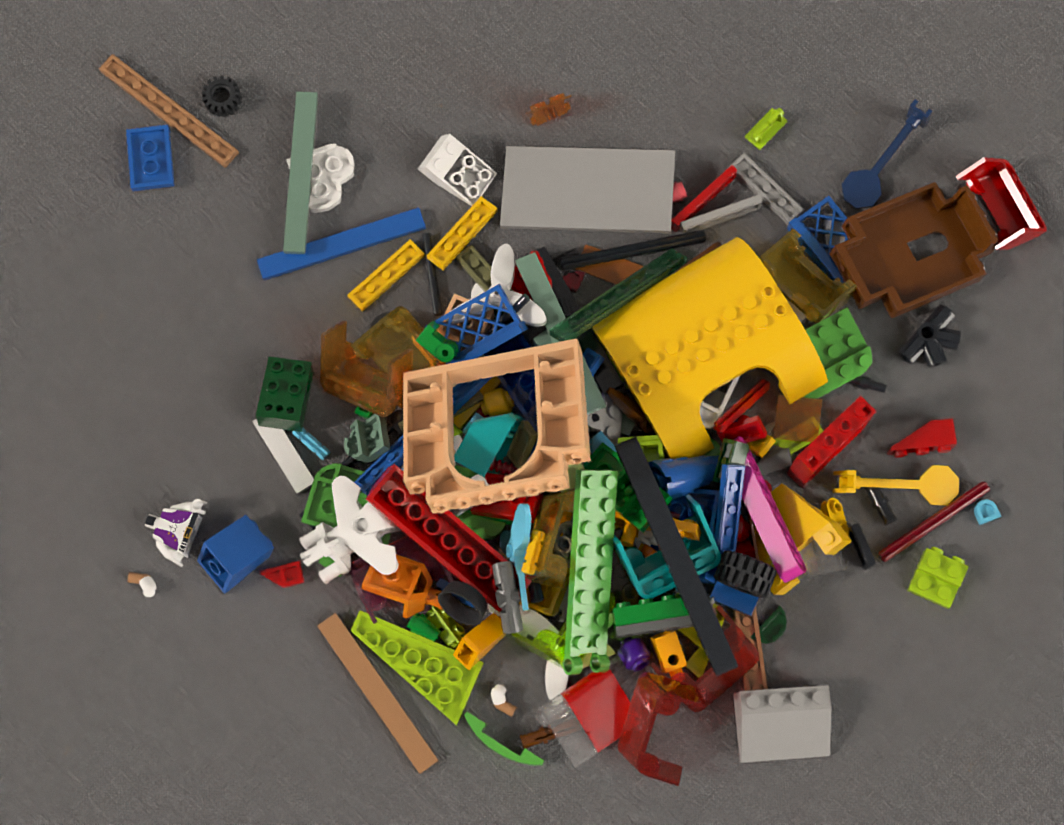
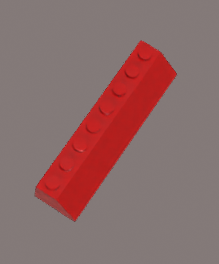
M395 464L388 467L374 484L365 500L463 583L478 590L486 602L500 613L502 608H499L497 605L495 593L499 588L495 586L492 565L508 560L449 510L443 513H433L426 501V491L421 494L410 495L403 482V471ZM513 565L514 574H515V580H516V586H517V589L519 590V596H520L518 576H517V573H516V569H515V567H514V565ZM525 576L526 589L532 582L527 576Z

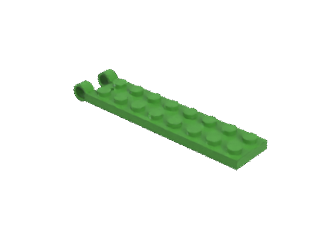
M576 470L565 655L563 660V670L567 675L580 674L582 672L583 663L579 654L592 653L590 667L595 673L607 672L610 668V659L606 653L618 470Z

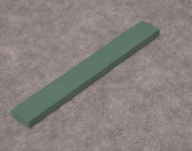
M296 92L283 246L284 254H306L318 103L317 92Z
M533 252L515 260L533 302L546 315L547 323L544 326L551 342L557 343L575 339L536 253ZM583 357L587 415L605 408L606 404Z

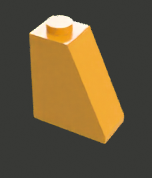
M493 612L461 639L453 656L468 670L505 637L506 633H503L501 617Z

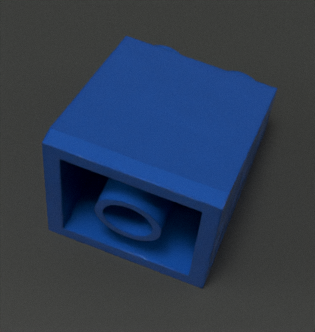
M244 515L206 540L197 561L225 594L267 560L274 547L271 540L261 533L257 523L252 519L250 520L247 515Z

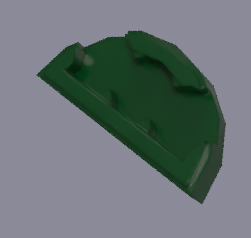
M780 605L759 627L761 644L777 641L786 630V613ZM754 632L750 638L756 641Z

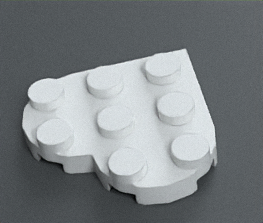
M329 144L314 149L309 203L310 211L314 213L329 211L341 203V185L354 176L355 168L353 156L347 148L345 149L336 144ZM291 158L286 159L289 169Z

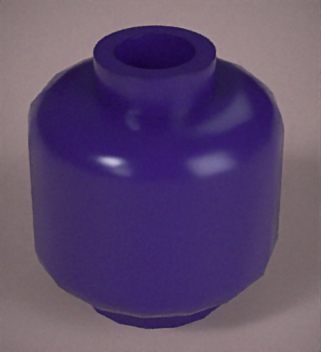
M627 637L621 641L617 654L625 668L637 672L648 666L651 653L641 638Z

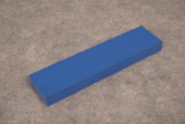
M722 464L714 537L720 554L728 550L736 552L745 465Z

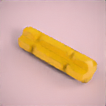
M532 531L530 537L532 542H529L524 558L526 563L523 562L521 569L525 574L533 575L535 573V562L538 563L542 548L541 542L545 538L543 531Z

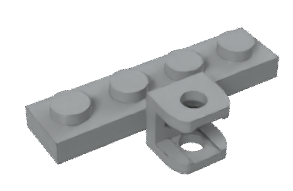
M623 382L624 387L618 389V391L625 394L626 383ZM601 391L606 407L587 415L588 432L598 434L602 431L614 445H617L618 438L621 435L623 412L608 395L604 396Z

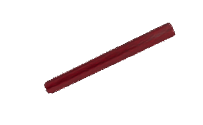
M982 481L882 549L878 553L880 558L884 562L890 560L990 491L989 485Z

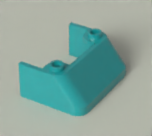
M508 413L476 419L473 423L469 421L463 431L465 437L454 455V461L482 477H485L487 472L499 474L500 471L497 473L495 469L489 471L492 462L496 458V461L501 459L502 463H504L503 458L507 455L520 422L527 419L517 414Z
M688 494L685 497L693 516L687 519L693 520L699 525L701 536L699 541L687 538L682 540L699 576L715 568L721 560V554L700 504ZM614 535L613 546L636 591L642 598H654L676 587L661 551L644 558L641 551L636 547L624 549L622 543Z

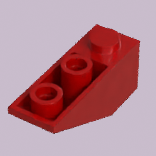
M953 418L931 420L892 446L887 451V455H894L895 458L907 456V453L915 452L916 455L929 454V451L938 450V453L950 452L957 445Z

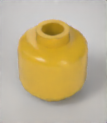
M497 388L485 393L483 403H481L484 415H489L490 417L511 413L512 407L515 406L511 393L503 388Z

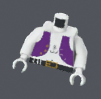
M195 499L193 502L172 505L169 509L164 508L160 517L149 514L146 518L145 527L155 530L153 538L156 540V547L166 559L171 560L180 567H183V564L180 563L183 557L188 558L202 521V517L197 513L203 515L206 513V511L201 510L202 505L207 504L206 501Z

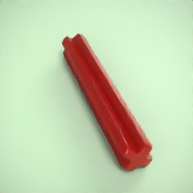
M765 379L757 382L714 422V430H717L719 433L724 432L770 389V382Z

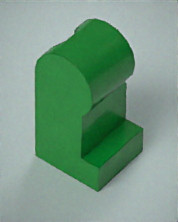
M433 320L415 341L438 360L450 362L458 355L459 347L456 342L447 340L437 331L440 325Z

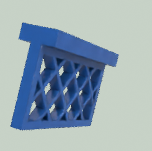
M827 196L804 214L791 220L787 230L837 292L841 294L847 289V286L829 253L834 247L831 245L833 235L845 237L844 241H847L848 237L844 232L833 231L834 221L844 223L847 217L831 197ZM828 203L833 209L832 216L820 215L821 207ZM807 217L816 218V227L808 228L802 221ZM819 219L831 220V230L818 229ZM817 233L830 235L829 245L820 244L817 241Z
M500 284L435 320L437 324L447 326L445 333L447 340H451L448 339L450 328L461 330L459 342L452 340L458 345L459 353L450 362H446V364L476 359L528 329L524 321L521 322ZM496 290L501 297L500 306L488 303L490 294ZM472 304L484 305L481 317L470 314ZM487 307L498 310L496 321L484 318ZM502 311L510 313L514 322L508 325L499 322ZM457 313L465 316L463 327L452 324L454 314ZM469 317L480 320L477 331L466 328ZM483 321L495 325L491 335L481 333ZM465 332L476 335L473 345L463 343Z

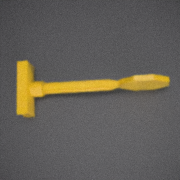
M931 465L920 476L919 480L861 478L856 476V470L833 471V475L839 476V488L833 489L832 493H856V489H860V487L919 489L920 494L930 505H948L959 494V478L949 466Z

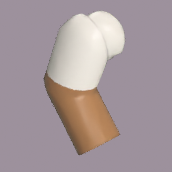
M129 572L128 583L140 584L144 590L143 595L146 597H153L155 595L157 586L150 575Z
M497 684L491 691L493 705L496 709L512 717L517 707L506 701L505 686Z

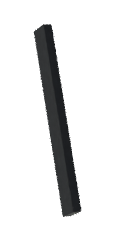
M545 246L537 249L543 259L547 274L552 280V289L557 300L560 297L569 298L572 312L576 315L575 323L579 333V337L576 339L579 342L582 354L587 348H590L605 358L593 376L603 395H607L606 391L609 387L616 390L624 387L621 378Z

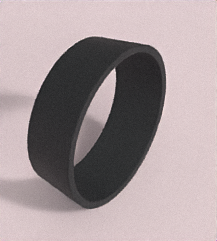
M453 581L438 595V602L442 609L456 621L470 626H476L481 623L487 610V602L483 595L474 587L463 582ZM451 593L469 601L477 611L461 605Z

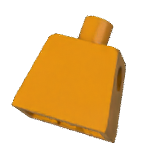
M669 630L649 637L662 671L670 674L673 684L686 680L682 667L687 666V662L676 631ZM673 654L675 660L673 663H669L668 658Z

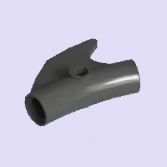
M774 422L764 426L767 435L770 436L776 425ZM773 445L763 458L752 454L762 476L774 471L790 468L792 465L789 448Z
M512 561L495 563L492 565L495 586L499 588L495 593L497 605L499 608H502L500 616L503 633L520 632L523 630V622Z

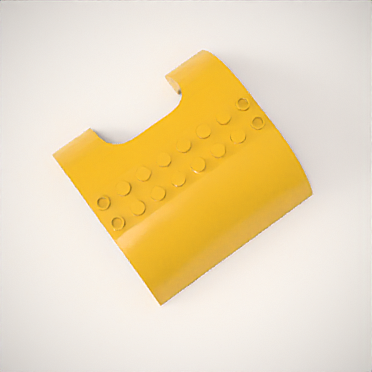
M739 237L732 239L589 322L596 337L602 343L663 444L667 457L670 459L702 456L714 449L700 416V406L708 394L751 369L766 368L773 372L779 379V388L789 404L828 383L822 362L800 320L762 261L750 246Z

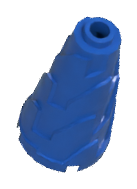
M702 455L676 459L665 458L650 461L648 464L659 488L672 497V501H675L676 498L693 493L695 489L709 485L713 481L719 455Z

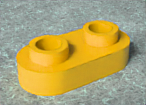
M829 498L821 503L822 513L838 522L849 536V528L842 504L836 498Z

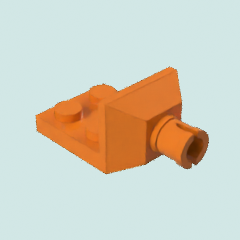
M396 554L399 566L397 571L392 574L384 575L370 565L361 589L404 603V618H409L423 611L426 604L443 610L438 602V595L442 591L432 587L433 580L425 564Z

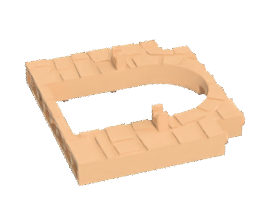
M572 339L403 373V482L410 495L421 494L426 491V501L433 513H443L449 509H465L475 505L513 500L524 496H535L541 492H557L562 489H568V465L591 461L583 355L578 340ZM534 369L538 441L530 459L520 469L504 477V483L486 486L484 481L473 480L461 475L456 471L454 464L456 451L454 449L453 384Z

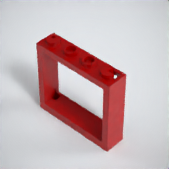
M860 395L796 457L786 474L803 489L864 430L877 411Z

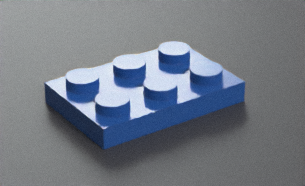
M160 125L127 129L131 190L140 191L173 187L174 174L169 126Z

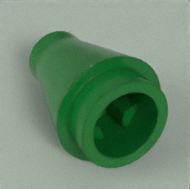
M423 613L413 615L407 625L411 632L436 642L442 632Z

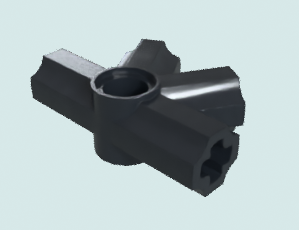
M940 304L902 346L898 354L904 361L912 365L923 353L928 368H933L947 362L942 348L957 350L961 338V331L945 328L955 315L947 306ZM921 331H929L931 338L923 337Z

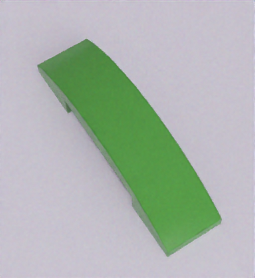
M469 712L465 713L464 716L473 732L495 753L516 763L531 766L543 765L544 760L527 749H524L519 756L484 734L483 731L487 726L486 723Z

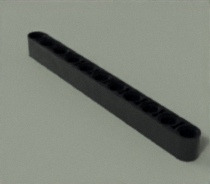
M633 437L614 445L715 675L719 676L738 668L733 652L638 439Z

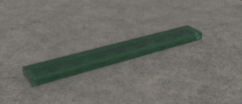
M672 248L549 329L550 336L559 342L577 338L685 265L687 257Z

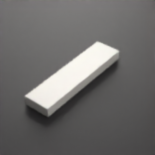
M257 419L252 421L297 495L312 487L314 479L284 430L258 426Z

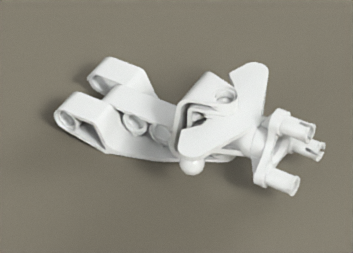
M460 435L454 436L455 451H457L462 442ZM479 474L470 478L473 480L484 481L486 486L488 485L486 479ZM345 476L336 477L332 482L338 526L333 528L322 522L316 526L315 530L299 538L302 546L307 550L300 554L301 558L305 559L303 562L306 566H309L323 556H329L335 561L319 571V576L325 584L337 576L345 575L351 571L350 554L354 552L384 575L394 573L399 566L395 547L383 544L381 538L384 534L401 531V529L369 502L362 507L358 501L361 488ZM473 506L465 509H449V511L455 516H459Z

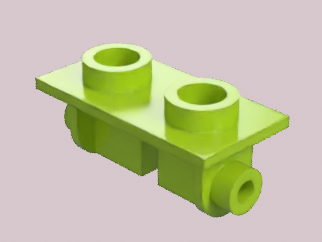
M771 108L744 137L761 150L788 122L783 117L784 111L781 108L777 110Z
M432 606V609L426 613L427 618L438 629L444 628L440 637L447 647L455 649L465 636L464 628L456 623L444 610Z

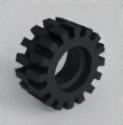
M220 75V79H217V76L213 77V82L209 79L207 81L208 86L204 84V91H202V99L207 110L211 114L215 113L218 117H220V114H223V117H227L228 112L230 115L234 114L233 109L236 111L239 109L238 105H241L242 99L236 82L232 81L228 76L225 79L223 75ZM220 90H226L230 93L229 99L221 103L214 100V95Z

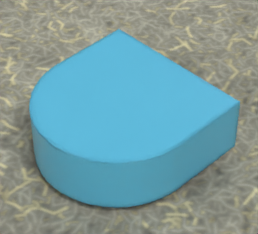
M981 500L974 508V515L979 526L1001 517L996 504L991 500Z

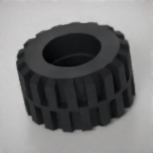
M728 550L723 551L714 578L718 582L738 591L759 598H767L777 571L760 560Z

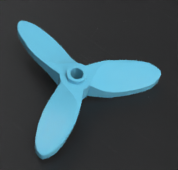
M527 503L518 505L511 530H505L500 535L501 550L505 556L510 558L516 569L523 610H528L525 573L521 571L523 562L526 563L524 558L530 541L531 512Z

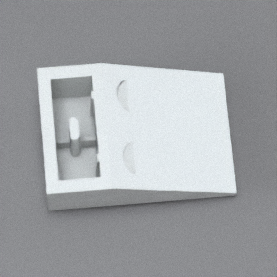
M446 134L439 138L418 168L420 172L435 184L471 206L483 195L498 174L451 134Z

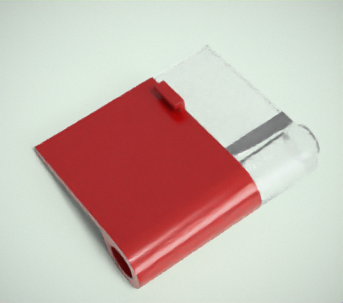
M610 669L607 672H591L538 708V714L536 715L542 727L547 726L552 730L575 768L642 723Z

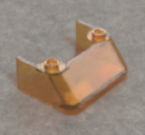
M343 320L321 333L320 383L324 391L381 417H387L393 413L403 396V373L412 371L413 349L409 348L389 361L388 373L359 361L360 354L358 348L353 343L346 341V321Z

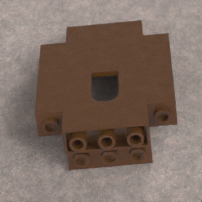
M933 182L847 217L842 224V228L849 240L835 245L829 254L857 307L861 309L882 300L892 319L979 282L987 274L984 264L979 259L991 254L996 249L995 246L999 240L997 239L996 231L991 228L985 212L978 205L976 196L969 189L968 185L961 187L953 197L945 200L943 190L938 187L936 182ZM932 233H941L946 237L948 246L945 250L919 261H916L907 245Z

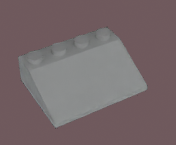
M829 685L739 691L733 694L740 763L830 756L831 700Z

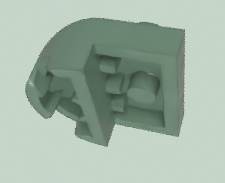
M378 411L364 422L355 420L350 426L352 432L349 438L346 437L344 440V448L347 455L361 462L376 460L390 450L385 414Z

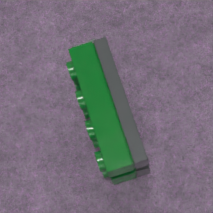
M675 595L663 596L660 599L661 601L653 602V598L639 600L638 605L632 606L630 602L618 603L612 611L616 639L694 626L682 599H676ZM709 597V601L713 607L714 597Z

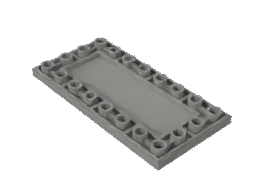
M506 146L500 227L506 229L671 234L675 150Z

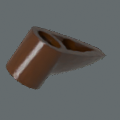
M609 387L606 393L614 404L646 434H655L654 429L637 401Z

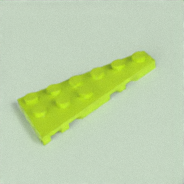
M360 610L351 632L457 726L484 662L479 661L468 670L453 656L455 650Z

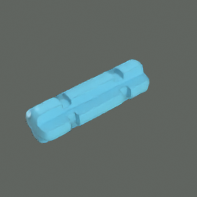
M302 428V432H292L313 453L316 452V455L321 460H324L330 454V451L324 445L321 446L322 444L307 432L306 429Z

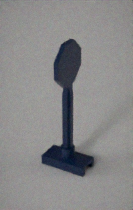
M915 99L911 103L906 116L908 118L905 121L906 125L871 170L850 172L843 181L844 201L855 209L873 207L882 195L878 174L911 131L915 130L918 125L924 129L929 122L932 110L928 109L924 113L918 109V100Z

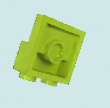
M937 547L926 548L922 553L907 591L946 609H950L969 566L964 565L965 560L962 558L944 556V551Z

